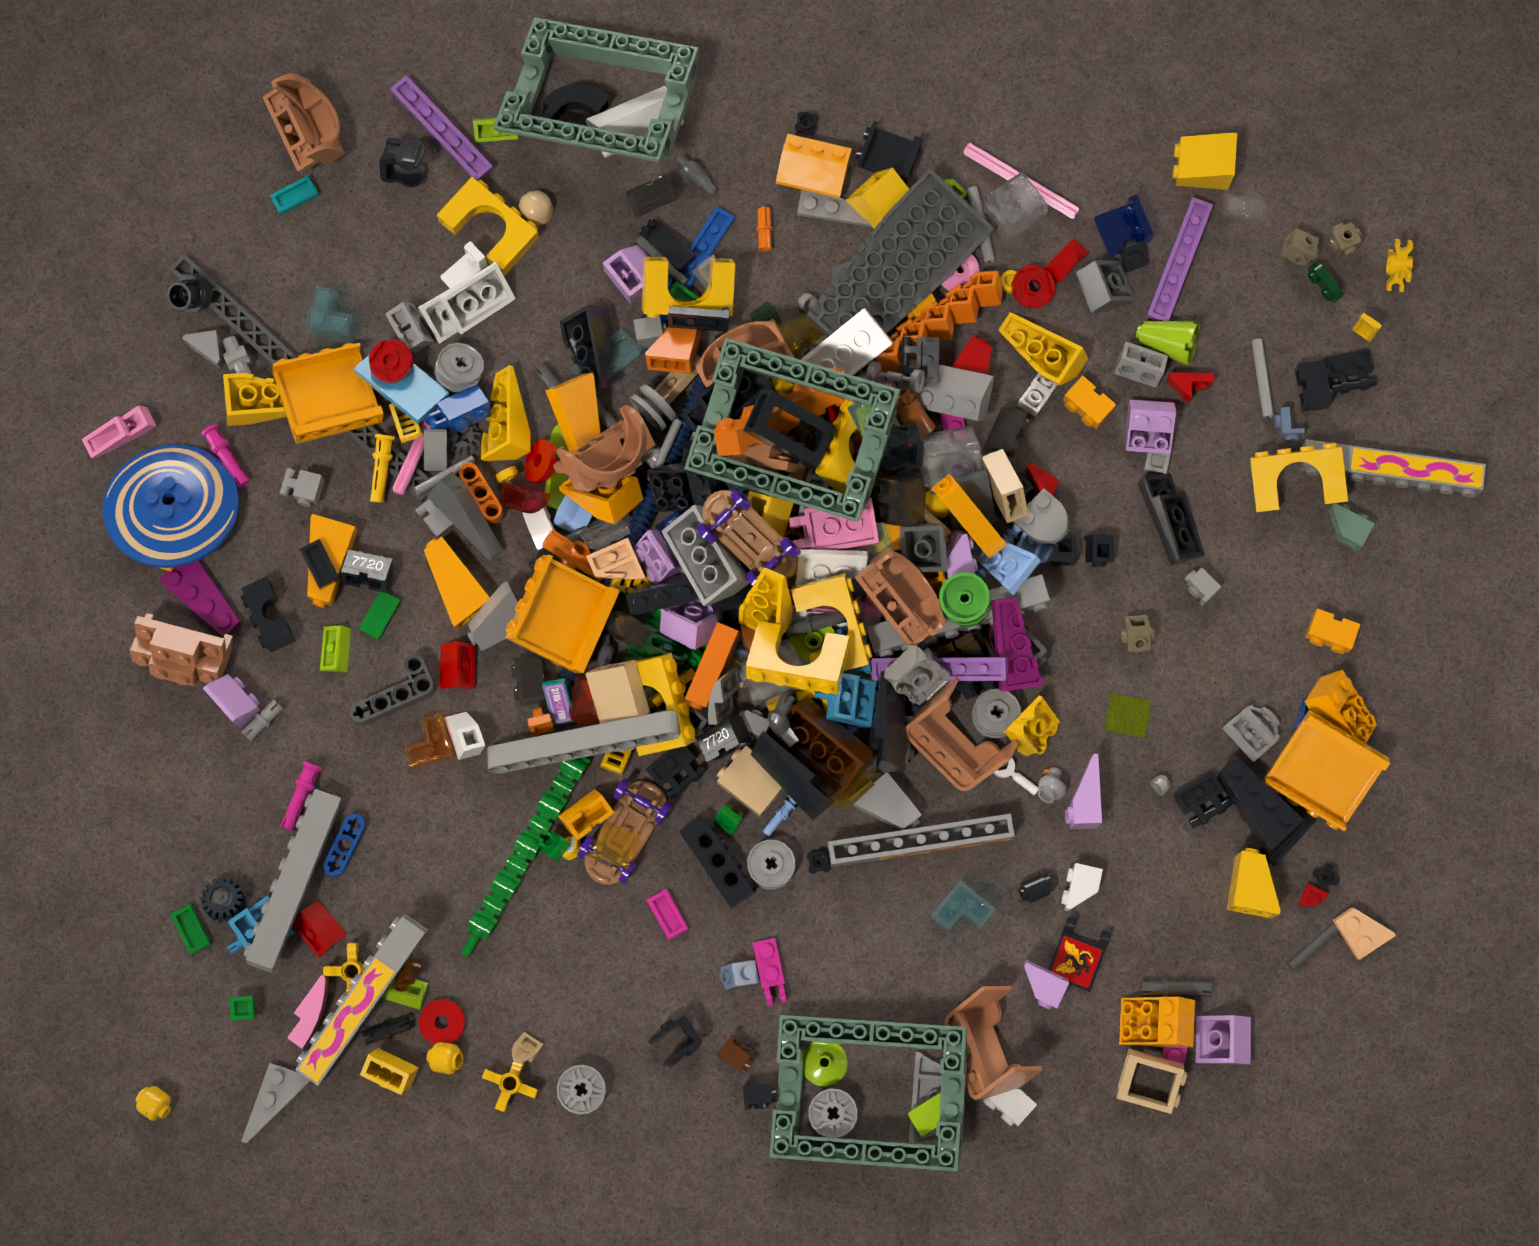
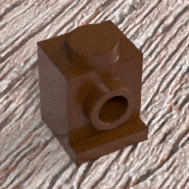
M731 1036L717 1055L737 1071L741 1072L742 1069L747 1071L754 1062V1059L748 1055L750 1050L740 1042L735 1045L733 1042L736 1039Z

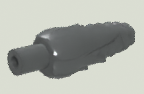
M683 154L679 155L676 160L683 167L684 175L707 194L715 195L717 190L702 167L695 161H689Z
M610 634L601 635V645L596 650V667L613 663L614 648L610 645Z

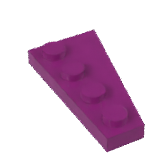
M199 561L186 566L175 567L172 571H166L158 580L223 637L225 634L230 635L241 623Z
M1008 597L991 600L996 657H1008V680L998 681L999 691L1005 692L1045 685L1043 678L1040 677L1039 666L1036 658L1033 656L1030 647L1032 645L1029 637L1026 635L1025 624L1016 598Z

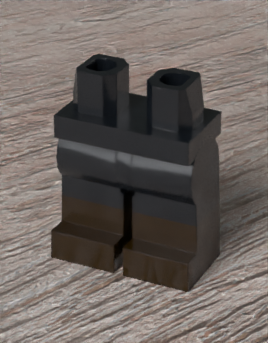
M980 630L970 632L954 642L935 650L938 658L991 657ZM958 681L955 690H961L967 700L980 695L975 684L979 681ZM980 681L984 691L998 686L997 681Z

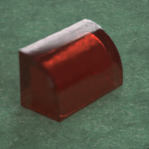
M503 482L499 503L515 510L532 514L545 507L551 494L525 484Z

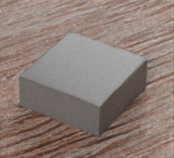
M1148 452L1144 471L1160 475L1166 474L1171 454Z

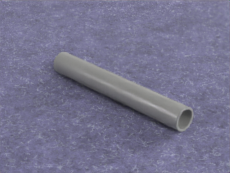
M976 186L969 187L967 193L970 206L985 219L978 188ZM988 235L980 244L985 264H988V261H991V263L995 262Z
M1254 339L1251 343L1263 418H1266V416L1272 418L1274 417L1263 340Z

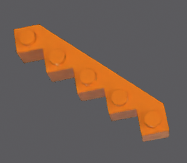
M976 272L970 276L969 282L963 286L957 285L945 294L946 298L939 303L934 301L924 308L919 317L914 320L909 319L897 327V332L889 337L893 344L875 357L876 362L881 363L882 372L888 373V371L899 373L902 353L899 352L900 345H902L903 336L911 337V346H917V337H940V340H952L955 324L976 323L979 307L1001 305L1003 287L999 272ZM911 353L910 358H917V353Z
M829 368L844 373L843 369ZM797 385L794 386L792 394L779 393L817 416L826 413L825 408L831 405L838 407L844 401V399ZM754 405L744 407L740 419L725 418L717 421L714 436L718 456L741 455L748 451L749 446L755 443L757 445L763 444V442L743 432ZM774 407L768 420V427L777 432L782 430L786 433L800 426L799 421L801 420L778 407Z

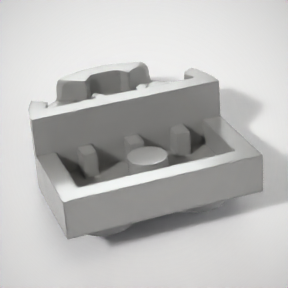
M1045 489L1027 505L1028 515L1013 521L1017 527L1030 537L1032 542L1038 545L1059 542L1065 537L1069 529V517L1064 506Z
M1253 705L1248 706L1223 727L1224 731L1252 762L1273 746L1280 737L1278 734L1279 721L1265 707L1260 709L1253 707Z

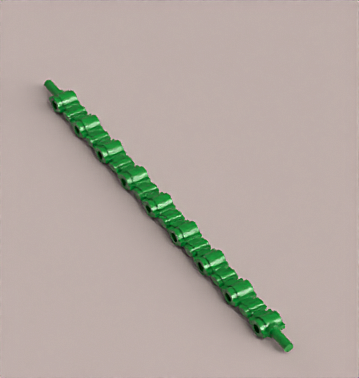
M662 609L649 613L654 618L647 619L642 627L645 633L638 632L627 651L631 657H625L622 662L639 661L652 657L644 650L643 645L649 635H663L660 633ZM592 711L584 727L600 724L596 711ZM586 757L562 762L559 771L563 773L562 776L557 774L551 784L554 790L547 789L535 809L540 814L539 816L534 814L528 824L531 830L524 829L512 849L517 854H511L504 865L508 868L507 871L501 869L493 880L489 890L494 893L492 896L487 894L481 905L485 908L484 911L477 909L471 918L466 930L472 934L461 951L462 955L469 958L478 940L482 938L487 941L498 922L497 919L493 918L494 915L500 916L506 906L503 900L510 901L521 882V879L517 878L518 874L524 875L529 866V863L526 862L527 858L533 861L540 851L539 842L545 841L540 836L541 834L546 836V833L549 832L552 826L549 820L556 821L568 801L563 796L570 795L576 785L572 782L573 779L579 782L590 763V760Z

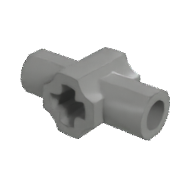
M235 336L225 338L222 341L226 350L223 356L231 373L235 371V373L252 374L248 366L252 363L243 345L239 346Z

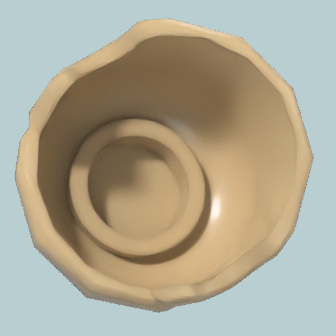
M534 190L521 197L519 210L526 222L530 220L536 226H540L551 220L553 205L546 193Z

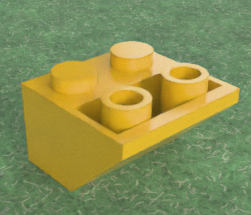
M749 490L747 498L752 503L751 507L776 532L784 537L793 502Z

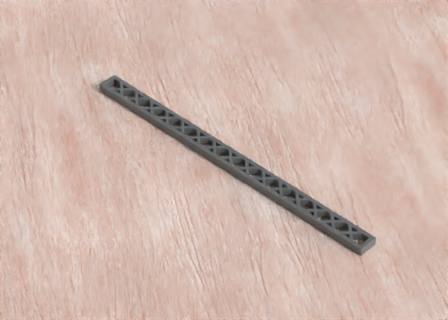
M185 254L169 268L170 272L177 278L189 275L180 274L177 271L186 262L190 265V274H195L196 271L204 276L211 286L214 287L212 288L213 293L221 294V303L211 302L209 308L271 365L278 361L273 359V351L282 350L284 352V359H288V356L291 359L298 358ZM226 308H237V317H227ZM241 322H252L253 331L243 332L241 330ZM257 336H267L268 346H258ZM372 425L363 427V433H353L352 430L345 432L373 457L372 454L375 452V448L368 447L367 438H373L375 434L380 433ZM392 445L391 452L395 454V462H389L388 472L397 479L399 467L403 466L406 457ZM416 467L410 480L411 485L408 484L407 490L422 503L434 487L423 492L421 495L416 494L414 491L415 482L429 479Z

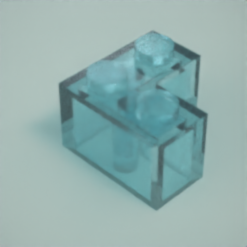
M315 285L304 327L309 335L352 343L357 322L353 315L337 312L341 298L337 290Z
M959 880L932 913L930 919L948 933L958 919L964 916L980 930L996 909Z

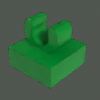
M732 804L727 807L724 805L713 822L731 836L743 819L742 811L737 815L731 810L734 806Z
M547 832L546 834L549 838L546 842H539L540 851L558 862L571 844L555 832Z
M253 995L229 998L230 1021L255 1019Z

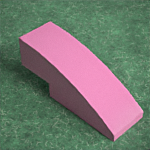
M137 406L122 417H114L84 437L82 441L90 457L94 459L146 434L157 426L148 408Z
M323 975L320 976L294 1012L301 1020L287 1037L305 1050L321 1023L326 1007L329 979Z

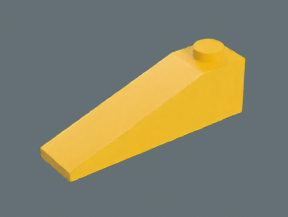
M1011 312L998 329L1041 377L1059 386L1076 378L1088 361L1083 347Z
M509 365L495 374L490 397L491 401H494V406L491 409V416L486 418L487 421H490L488 433H483L481 439V460L483 461L517 460L530 452V428L514 367Z
M249 373L223 374L227 426L250 425L287 417L274 379L258 378Z
M764 567L739 607V623L754 630L757 628L758 621L781 625L783 636L792 623L793 606L786 578L784 575Z

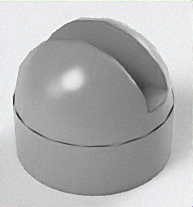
M803 293L798 298L799 307L807 313L817 302L816 297L810 293Z
M1158 775L1150 781V785L1159 795H1164L1170 788V781L1166 776Z

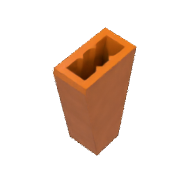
M716 623L685 699L690 701L689 706L702 710L703 707L708 708L713 686L725 674L742 638L741 632L721 623Z

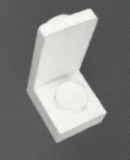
M471 241L464 246L466 254L441 275V280L449 288L473 276L488 265L485 256Z

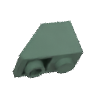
M1333 503L1328 512L1338 541L1359 551L1375 523L1371 522V519L1364 514H1356L1350 511V508L1343 503Z

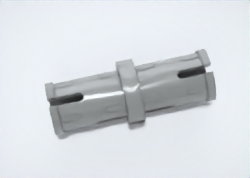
M273 699L260 714L256 713L254 715L256 718L241 732L252 742L265 727L268 728L270 726L269 723L284 709Z

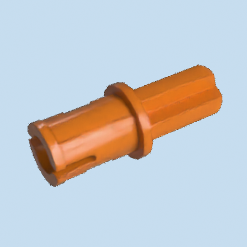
M769 207L758 208V227L756 228V232H758V251L772 250L771 232H773V227H771V209Z

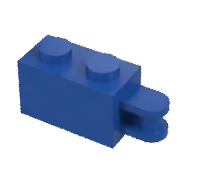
M476 384L437 402L438 410L429 414L425 418V422L427 425H431L430 429H449L451 434H454L490 417V404Z

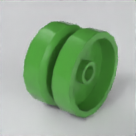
M961 572L952 575L944 582L940 589L939 601L941 608L947 618L958 626L972 627L979 625L987 618L991 611L992 597L988 586L980 577L973 573ZM967 596H969L968 602L961 601L962 599H966Z

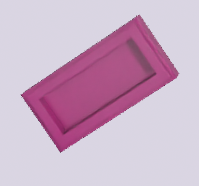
M667 889L647 899L668 940L689 930Z

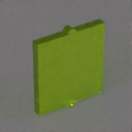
M1111 694L1109 708L1106 710L1105 731L1145 737L1146 725L1150 720L1148 717L1150 700Z

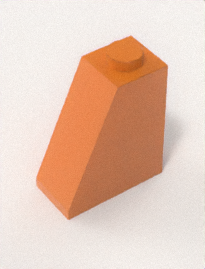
M668 327L646 351L647 369L691 374L702 331Z

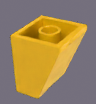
M1237 133L1181 137L1179 144L1174 146V157L1177 158V165H1173L1172 178H1176V186L1228 190L1235 175Z
M893 168L874 173L845 201L875 229L886 213L904 196L909 188Z
M1246 848L1245 851H1241L1235 856L1227 910L1273 919L1280 915V907L1266 856L1259 854L1257 849Z

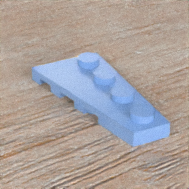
M972 539V557L1012 595L1015 594L1040 563L1037 555L1006 541L1007 545L989 559Z

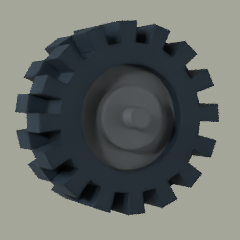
M220 878V882L214 879L212 880L213 885L208 883L206 885L207 890L203 889L201 905L208 917L210 916L213 921L217 919L218 923H223V920L228 923L230 918L242 912V907L245 908V896L236 882L233 883L232 879L228 878L225 881L224 878Z

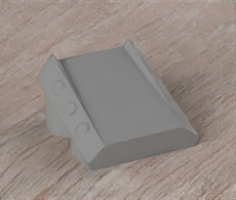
M908 645V649L889 667H885L884 678L892 684L896 692L905 694L911 702L917 705H921L950 677L948 671L915 645Z

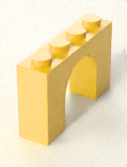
M471 177L437 214V218L443 226L456 235L472 217L479 213L490 212L499 215L506 223V231L503 238L486 255V258L490 265L496 262L505 276L539 239L538 227L530 220L526 222L522 219L521 213L516 208H509L504 204L505 200L499 194L495 193L493 195L488 190L489 187L482 180L476 181Z
M644 257L642 311L644 314H647V317L659 318L660 314L668 315L669 306L721 310L722 307H728L730 309L729 316H733L735 262L733 259L710 258L707 290L700 298L684 302L672 297L668 291L669 261L667 258Z
M848 400L843 401L840 405L838 417L833 422V425L836 426L834 437L828 444L819 468L815 470L817 475L844 495L847 488L845 484L849 471L853 472L855 465L849 451V439L851 434H854L863 440L866 431L864 428L866 417L872 409L871 407Z
M1337 443L1323 444L1321 449H1314V445L1300 447V451L1291 452V448L1277 450L1278 454L1268 455V451L1255 452V457H1250L1256 512L1279 510L1277 478L1283 468L1294 462L1309 463L1319 471L1322 477L1325 504L1348 501L1342 446H1337Z
M846 573L793 586L791 593L797 612L819 606H831L838 609L845 616L848 623L849 653L844 671L868 665L872 652L870 645H865L863 638L866 635V629L863 622L859 623L857 616L860 613V607L857 600L853 601L851 592L854 591L852 579H847ZM822 650L810 653L811 663L820 656Z
M758 621L746 663L747 679L755 682H767L778 686L785 685L797 687L801 690L808 689L820 691L824 694L838 695L849 653V636L826 632L820 656L808 665L792 666L783 662L777 655L782 639L781 625Z
M672 653L635 661L642 685L653 687L662 695L666 704V711L678 713L680 735L677 739L636 747L638 756L679 748L695 742V729L691 725L689 708L684 700L683 686L679 681L676 671L677 664L673 659Z

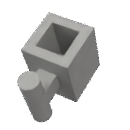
M287 468L279 494L288 497L290 489H294L293 497L298 501V504L306 507H311V504L318 505L325 482L323 476L300 470L298 478L293 479L295 470Z
M430 499L415 509L420 517L428 511L429 515L423 520L438 539L440 537L444 538L456 528Z

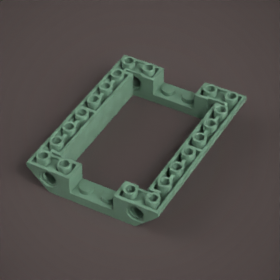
M534 17L521 52L524 61L523 69L514 92H506L493 129L495 131L659 163L670 156L696 82L699 48ZM553 54L665 74L667 93L658 119L651 118L646 140L645 137L532 116L534 104Z
M725 338L712 379L715 386L702 426H697L684 469L859 522L868 504L892 429L900 389ZM745 370L872 408L870 414H867L864 424L866 431L853 472L849 471L845 484L847 485L845 495L718 456L714 430L718 420L730 418Z
M780 1015L777 1063H780L776 1110H773L769 1158L958 1172L964 1124L968 1058L967 1027ZM806 1042L944 1051L943 1059L940 1062L942 1081L939 1121H937L936 1126L938 1146L799 1136Z

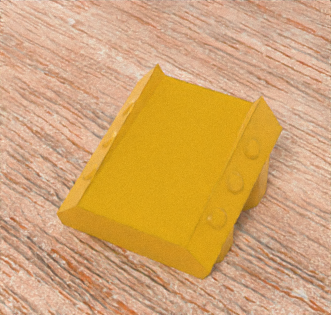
M1038 696L1003 733L1011 741L1016 738L1019 740L1016 748L1023 755L1042 754L1047 747L1046 739L1055 734L1060 721L1043 697Z

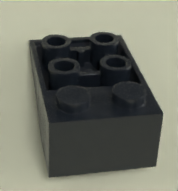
M686 462L647 470L657 512H686L693 505L704 506L705 501L714 492L725 490L724 482L685 470Z

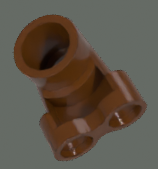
M413 953L395 978L396 991H406L408 985L415 983V977L421 968V960L414 958Z

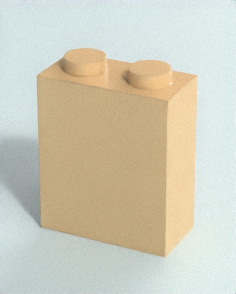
M1001 449L983 456V466L988 474L991 494L1006 522L1009 523L1027 516L1028 511L1023 486L1004 450Z
M635 660L596 667L586 673L600 724L650 713Z
M745 746L743 750L739 748L733 754L731 759L734 761L729 767L724 766L717 774L719 778L717 784L761 818L783 789L750 755L752 750Z

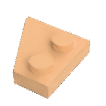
M628 538L586 556L596 578L646 579Z
M1352 907L1333 919L1358 960L1396 936L1391 930Z

